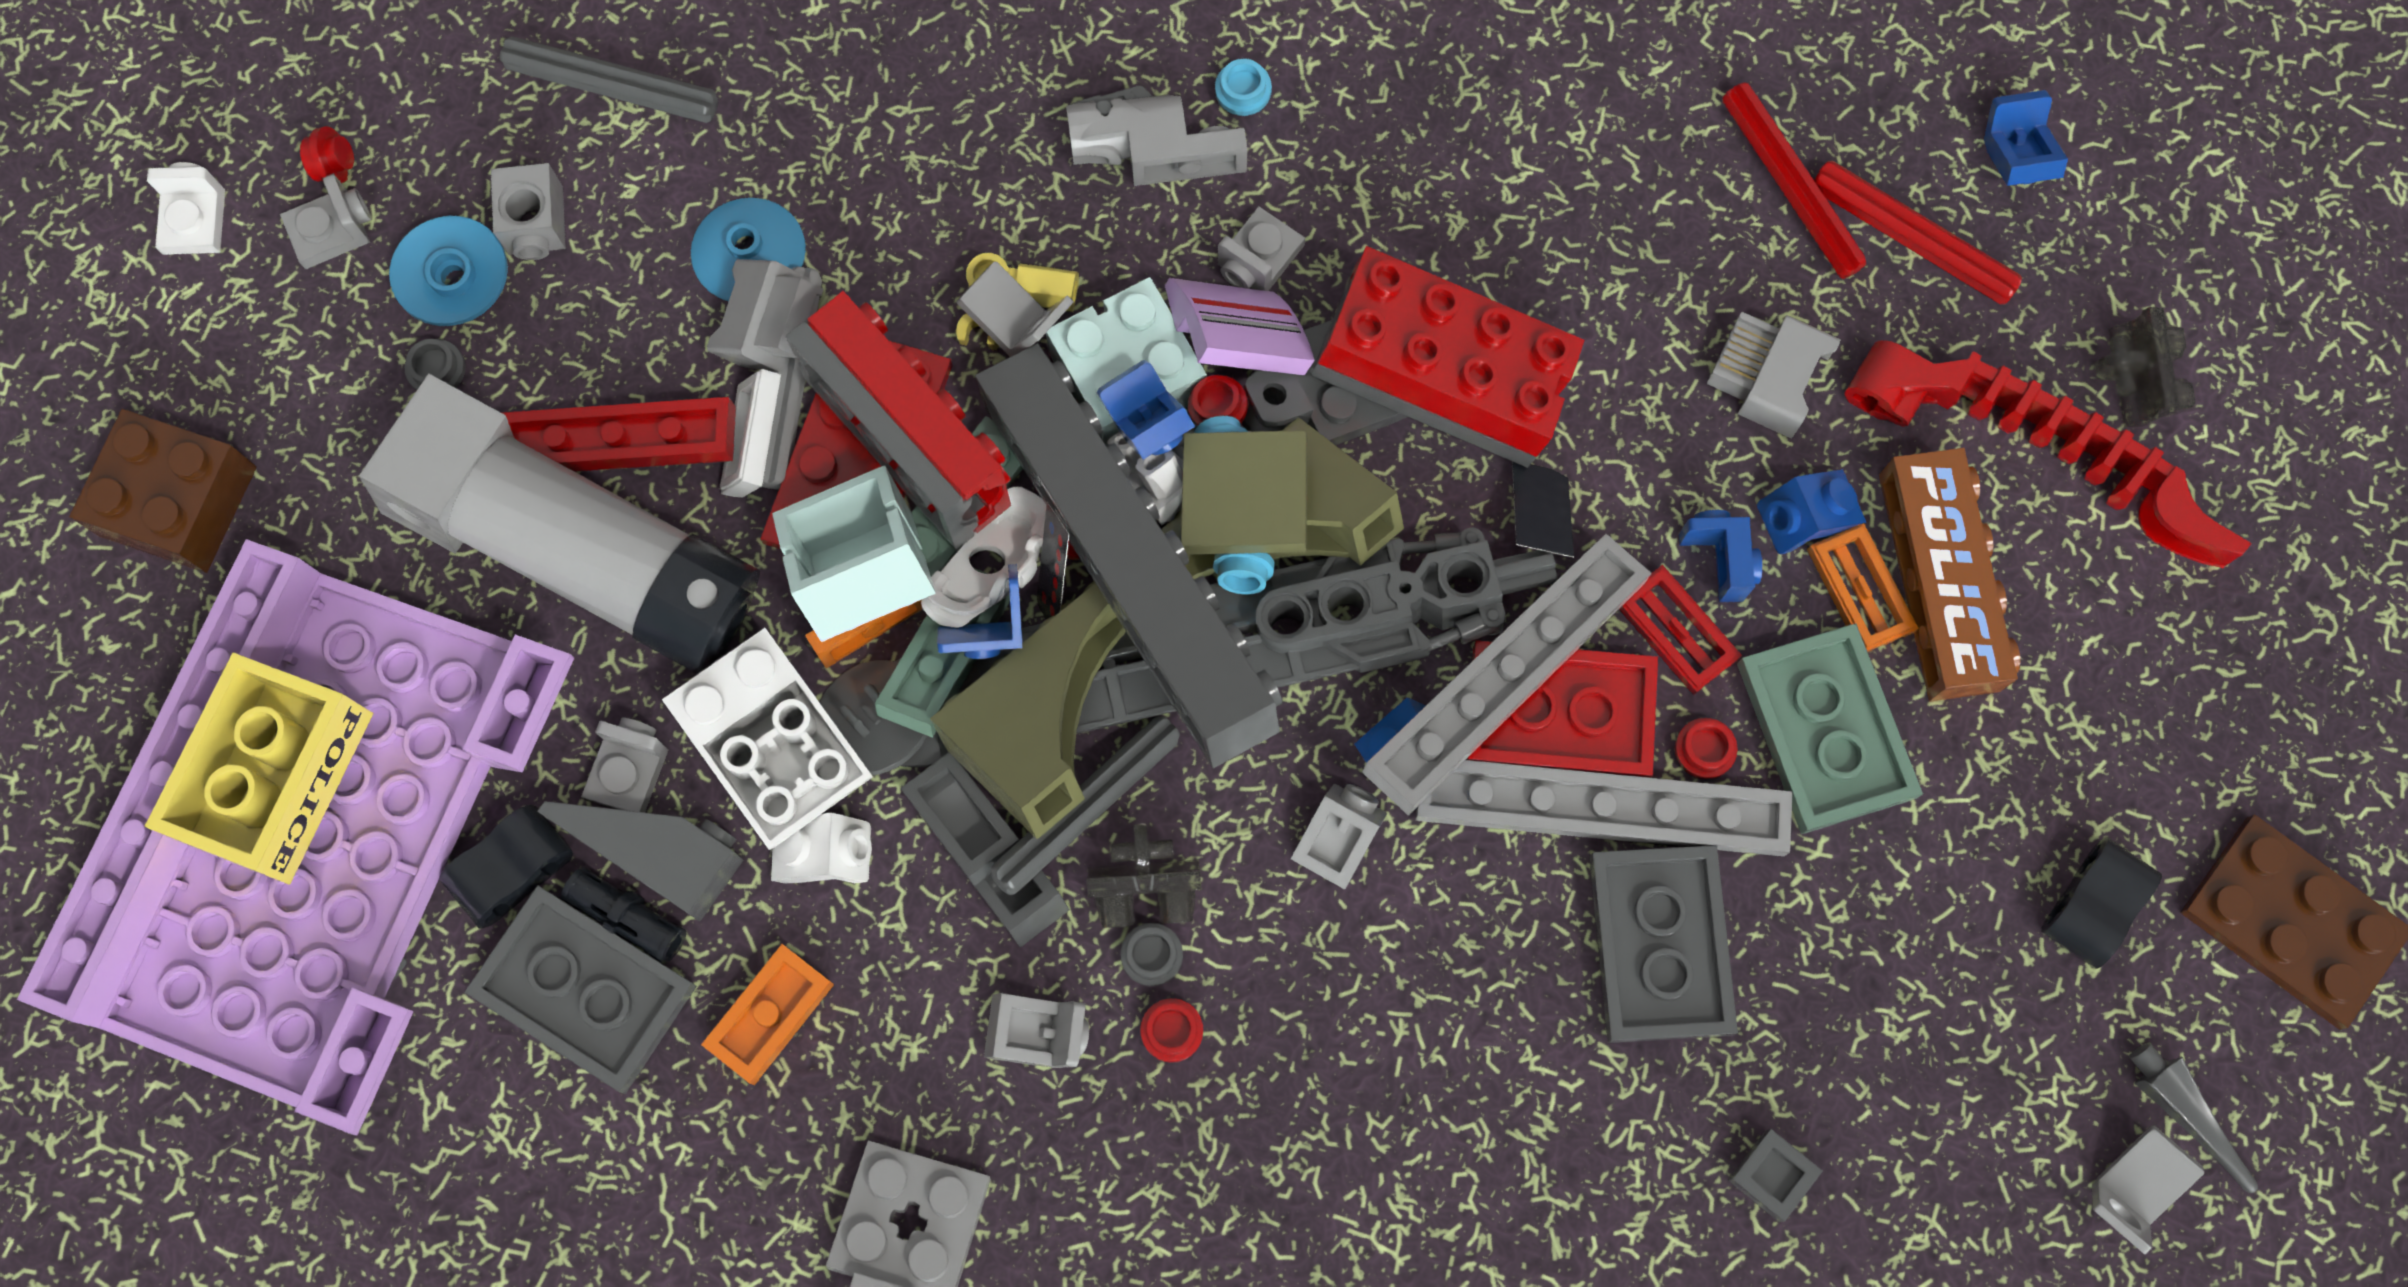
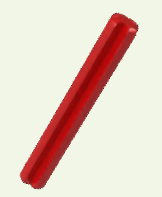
M1746 82L1734 86L1722 97L1725 107L1841 279L1853 276L1866 265L1865 255L1751 86Z
M1827 161L1814 178L1815 183L1825 198L1995 302L2006 304L2021 285L2022 277L2019 273L1838 163Z

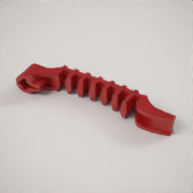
M1877 341L1871 347L1845 390V397L1852 405L1879 420H1889L1902 427L1909 425L1921 404H1938L1945 409H1949L1956 405L1960 397L1964 395L1973 400L1968 415L1978 421L1987 418L1994 405H1997L2006 410L1998 424V428L2010 434L2017 431L2023 420L2026 419L2037 425L2028 441L2036 447L2042 448L2047 446L2054 435L2066 440L2057 456L2066 464L2077 462L2084 451L2097 457L2084 477L2085 480L2094 486L2104 483L2114 468L2124 473L2125 476L2106 502L2107 505L2116 511L2125 509L2142 486L2150 490L2139 507L2138 519L2145 535L2163 548L2202 564L2224 568L2242 556L2252 544L2215 522L2199 508L2189 491L2185 471L2162 459L2163 451L2157 447L2149 449L2133 440L2134 434L2127 429L2118 431L2103 423L2104 417L2097 412L2089 415L2072 405L2074 400L2069 397L2062 396L2057 398L2041 390L2042 384L2035 380L2026 383L2012 376V370L2004 365L1994 368L1980 361L1981 355L1974 351L1964 360L1933 364L1902 345L1891 341Z

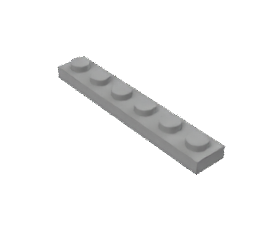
M1605 534L1366 763L1362 773L1409 815L1645 584L1651 572L1609 535Z
M1464 760L1416 808L1415 821L1680 847L1717 845V850L1784 857L1790 853L1792 791Z

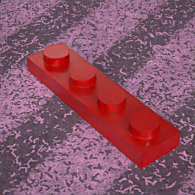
M729 397L502 412L507 417L515 440L574 472L733 461L736 406Z

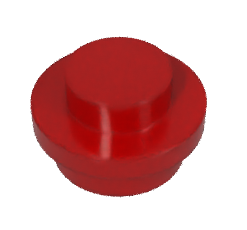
M324 126L314 129L310 136L303 138L301 141V161L307 174L314 181L324 182L323 178L335 174L341 183H345L348 180V170L354 165V154L351 145L345 137L339 135L333 128Z
M1211 375L1198 382L1191 391L1188 400V410L1196 426L1216 416H1231L1242 423L1248 411V399L1244 388L1235 379L1228 376Z
M1699 718L1689 722L1679 732L1675 741V755L1678 763L1688 774L1696 778L1714 779L1720 777L1732 767L1737 757L1738 748L1734 734L1724 723L1712 718Z
M1175 998L1164 999L1156 1002L1146 1011L1141 1022V1039L1147 1051L1156 1059L1169 1063L1180 1062L1192 1056L1199 1048L1203 1038L1202 1019L1197 1010L1188 1002Z

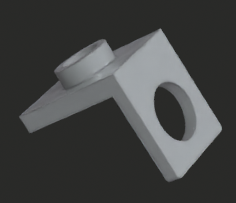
M995 261L956 302L1012 357L1038 342L1074 301L1067 295L1045 311Z
M2151 1125L2092 1184L2093 1210L2142 1253L2146 1254L2153 1248L2150 1225L2204 1175V1168L2156 1126Z

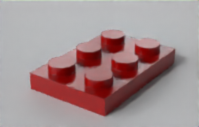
M1476 640L1473 646L1472 661L1492 642ZM1578 649L1466 760L1651 778L1653 776L1658 656Z

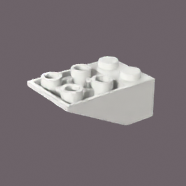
M766 628L662 699L769 850H772L873 777Z

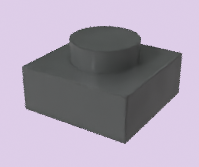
M1768 1129L1764 1131L1728 1178V1181L1775 1220L1785 1222L1823 1170L1775 1131Z

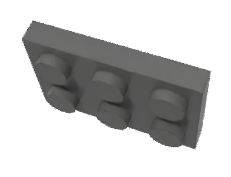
M1717 845L1593 852L1589 856L1607 1043L1722 1037L1738 1034Z
M537 886L465 990V993L616 1091L626 1094L697 986L621 937L610 933L602 925L547 890Z

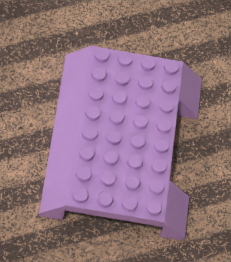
M246 539L17 1000L71 1022L100 1028L294 1106L297 1113L349 1134L358 1135L414 1012L385 999L388 989L490 767L523 772L575 657L569 653L515 635L513 640L510 641L321 574L298 557ZM232 653L342 693L374 713L290 885L144 827Z

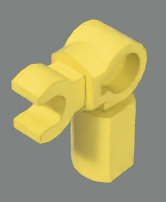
M982 253L975 256L968 264L966 279L969 287L996 261L1041 307L1050 308L1068 295L1074 302L1066 311H1074L1079 286V274L1076 271L1021 263L1018 269L1009 268L1004 259L993 253ZM967 313L960 318L956 328L957 339L960 345L966 346L971 330L979 326ZM988 335L987 344L989 349L997 350L999 345Z

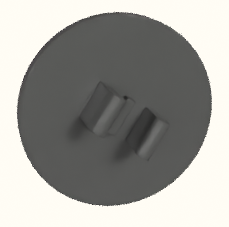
M875 660L850 668L829 686L820 701L821 706L871 775L883 774L904 764L919 750L927 735L877 716L875 702L898 665V662Z

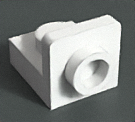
M177 162L171 164L169 168L148 169L147 182L160 194L155 247L163 255L220 253L225 189L207 169L193 163Z

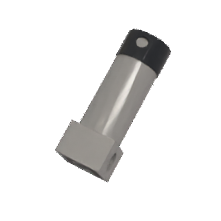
M429 373L359 475L381 514L454 554L457 553L463 543L469 545L633 635L632 639L696 674L711 666L728 647L750 608L753 594L759 581L760 570L693 533L689 535L515 440L506 415Z

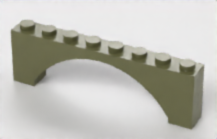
M1298 417L1282 431L1306 430L1307 552L1267 554L1272 558L1313 555L1349 557L1361 566L1404 529L1397 492ZM1182 509L1171 522L1161 529L1164 534L1173 530L1180 541ZM1187 554L1189 563L1185 567L1193 579L1201 575L1206 577L1216 573L1213 569L1215 554ZM1094 581L1087 586L1083 594L1056 616L1046 619L1037 631L1022 643L1023 648H1016L1011 653L997 659L989 671L962 693L952 696L942 709L930 718L947 751L1036 839L1040 838L1085 800L1074 773L1075 742L1079 719L1095 675L1108 653L1126 632Z

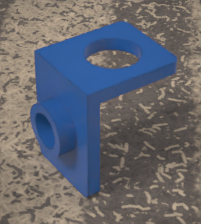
M1008 564L1011 622L966 624L958 628L940 626L938 627L937 636L939 653L964 652V656L968 658L986 659L998 656L1001 653V649L1023 648L1017 564Z

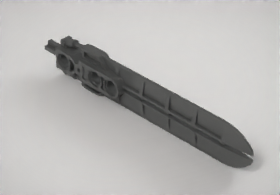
M1472 527L1465 529L1463 532L1434 534L1435 540L1404 542L1400 538L1392 539L1361 566L1349 557L1329 556L1328 558L1276 569L1273 576L1266 581L1265 589L1255 594L1232 593L1223 589L1218 583L1211 584L1210 586L1220 607L1215 612L1224 626L1234 622L1242 635L1258 632L1256 635L1244 637L1251 653L1246 659L1256 674L1266 670L1276 687L1280 688L1354 670L1363 673L1427 657L1431 650L1459 639L1462 644H1466L1486 635H1497L1505 626V611L1502 603L1503 595L1553 584L1558 580L1555 570L1556 564L1553 553L1535 550L1493 560L1488 540L1484 539V535L1479 529ZM1428 553L1415 573L1400 570L1405 554ZM1467 577L1477 582L1480 587L1471 593H1460L1452 589L1449 584L1455 579ZM1343 604L1354 605L1362 611L1357 618L1350 621H1342L1331 615V612L1336 607ZM1283 618H1294L1302 623V626L1292 634L1283 635L1272 629L1273 625ZM1423 619L1441 630L1455 628L1428 639L1415 623ZM1041 624L1021 628L1022 643L1033 635ZM1127 632L1124 633L1108 653L1101 667H1104V670L1098 671L1095 675L1082 707L1076 734L1176 711L1144 660L1116 666L1117 663L1143 658ZM1001 649V653L998 656L977 659L958 693H962L989 671L997 659L1011 653L1014 649ZM935 732L933 738L927 736L919 750L901 766L930 767L946 755L948 751L938 732Z

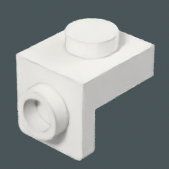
M835 813L819 815L773 848L771 881L802 883L837 879L852 883L867 882L872 852L870 823Z

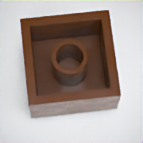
M121 409L69 517L101 538L208 573L257 466L232 445Z

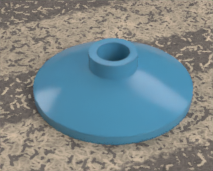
M742 198L727 202L709 213L695 232L691 246V261L694 272L701 284L710 293L729 302L735 284L732 269L737 259L772 260L790 269L802 267L805 259L803 231L789 211L772 201L761 198ZM744 236L754 238L753 244L747 249L735 247L736 242Z
M443 216L418 225L401 240L392 256L389 279L395 298L411 316L431 325L454 326L479 317L496 302L506 283L508 263L503 246L494 233L485 225L466 217ZM457 270L464 272V275L458 282L452 285H445V279L449 273Z

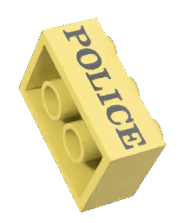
M232 653L144 827L290 885L374 713L342 693Z

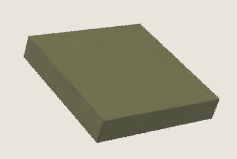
M1306 430L1184 433L1181 543L1187 554L1307 552L1308 439Z

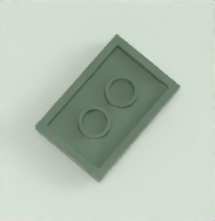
M1856 623L1743 657L1737 663L1785 791H1792V811L1801 835L1912 801L1923 795Z

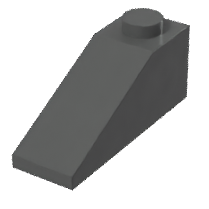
M544 801L537 811L698 921L703 919L744 861L730 849L737 839L708 819H705L698 828L683 817L547 801Z

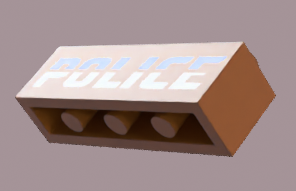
M1965 448L1893 457L1880 472L1879 478L1908 609L1919 628L1914 632L1928 700L1931 702L2001 692L2018 679L2017 673L2020 669L2021 660L2016 641L2012 637H2008L2003 616L2007 609L2005 588L2000 580H1995L1990 560L1994 547L1992 532L1987 523H1982L1977 504L1980 496L1978 473L1973 466L1968 465Z

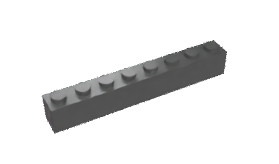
M1037 343L976 374L975 378L986 411L1045 504L1049 503L1069 533L1070 544L1211 767L1214 769L1279 733L1280 728L1276 707L1283 702L1274 681L1266 670L1256 674L1246 659L1251 655L1250 649L1241 631L1234 622L1224 626L1215 611L1220 607L1211 586L1202 575L1193 579L1185 567L1189 563V558L1180 539L1173 530L1164 534L1156 523L1160 516L1153 499L1144 486L1134 489L1127 479L1131 472L1125 457L1115 443L1106 447L1099 434L1103 433V430L1091 405L1087 401L1078 404L1071 394L1075 392V387L1064 364L1060 360L1051 363Z

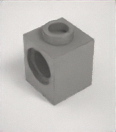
M544 163L491 169L493 233L507 254H514V256L524 260H539L547 257L550 250L566 249L563 186L550 164ZM539 210L537 215L531 220L520 222L527 212Z

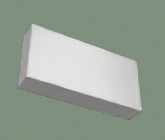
M761 369L738 384L735 399L733 461L724 462L720 484L721 494L743 498L762 487L781 374Z

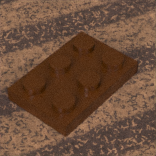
M2255 814L2244 820L2180 912L2339 1030L2349 1028L2408 940V925Z

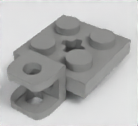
M868 1141L826 1263L827 1269L853 1277L850 1287H958L990 1184V1176ZM910 1205L919 1207V1217L927 1221L926 1229L924 1232L913 1231L909 1240L898 1238L899 1227L891 1223L893 1216L896 1212L904 1213Z

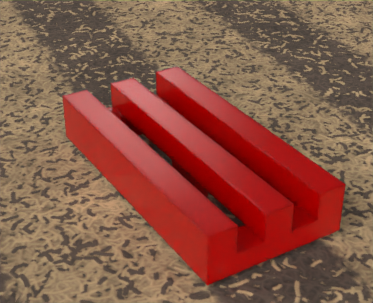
M1661 565L1651 573L1645 584L1619 608L1693 695L1742 657L1741 653L1664 565ZM1659 585L1720 654L1721 657L1713 662L1689 635L1684 626L1651 591L1654 587ZM1639 599L1644 602L1703 672L1699 675L1638 606L1636 602Z

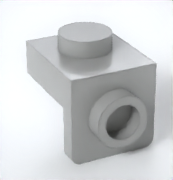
M1003 993L992 994L984 1058L1051 1068L1077 1067L1079 1057L1084 1053L1089 1039V1025L1087 1020L1084 1019L1085 1003L1075 1001L1059 1003Z

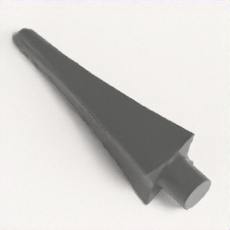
M2150 1042L2136 1048L2129 1058L2143 1076L2134 1084L2196 1139L2224 1167L2244 1191L2250 1194L2254 1193L2258 1189L2257 1181L2239 1158L2219 1126L2183 1057L2167 1061Z

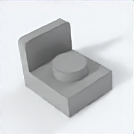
M335 174L323 178L328 191L327 195L280 214L298 261L305 269L370 243L363 223L371 221L372 217L363 197L356 188L347 191Z
M1258 207L1233 239L1225 236L1218 244V265L1222 267L1220 269L1221 274L1234 287L1248 289L1251 287L1256 290L1269 291L1305 246V237L1261 207Z
M623 717L618 726L599 721L595 733L603 741L581 797L586 801L612 809L645 813L668 753V749L654 737L657 730L642 722Z
M1333 784L1319 805L1291 860L1346 889L1387 813L1377 807L1378 799L1368 791L1352 784H1347L1345 788Z

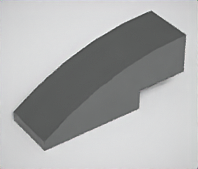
M949 752L901 787L903 793L1020 948L1070 910L1058 890L1042 870L1013 895L1006 894L994 883L990 876L992 865L1020 840L961 764Z

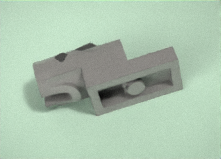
M1135 86L1108 95H1098L1066 105L1074 165L1085 163L1121 165L1122 159L1130 158L1134 186L1247 172L1245 129L1212 126L1201 130L1197 134L1187 135L1181 96H1152L1143 86Z

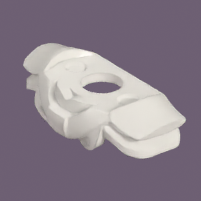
M1023 487L1007 489L1012 506L980 532H974L975 536L960 548L941 572L937 570L931 576L935 594L922 599L921 605L933 621L947 627H962L974 617L1010 594L1008 564H1017L1020 588H1023L1030 582L1037 571L1036 562L1043 543L1046 504L1041 497ZM988 550L999 554L1003 558L1005 565L996 573L984 574L976 571L971 566L970 558L979 551Z

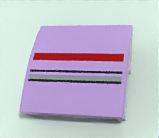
M1169 278L1165 284L1176 331L1191 334L1198 363L1305 375L1315 361L1310 344L1298 318L1290 306L1276 293Z

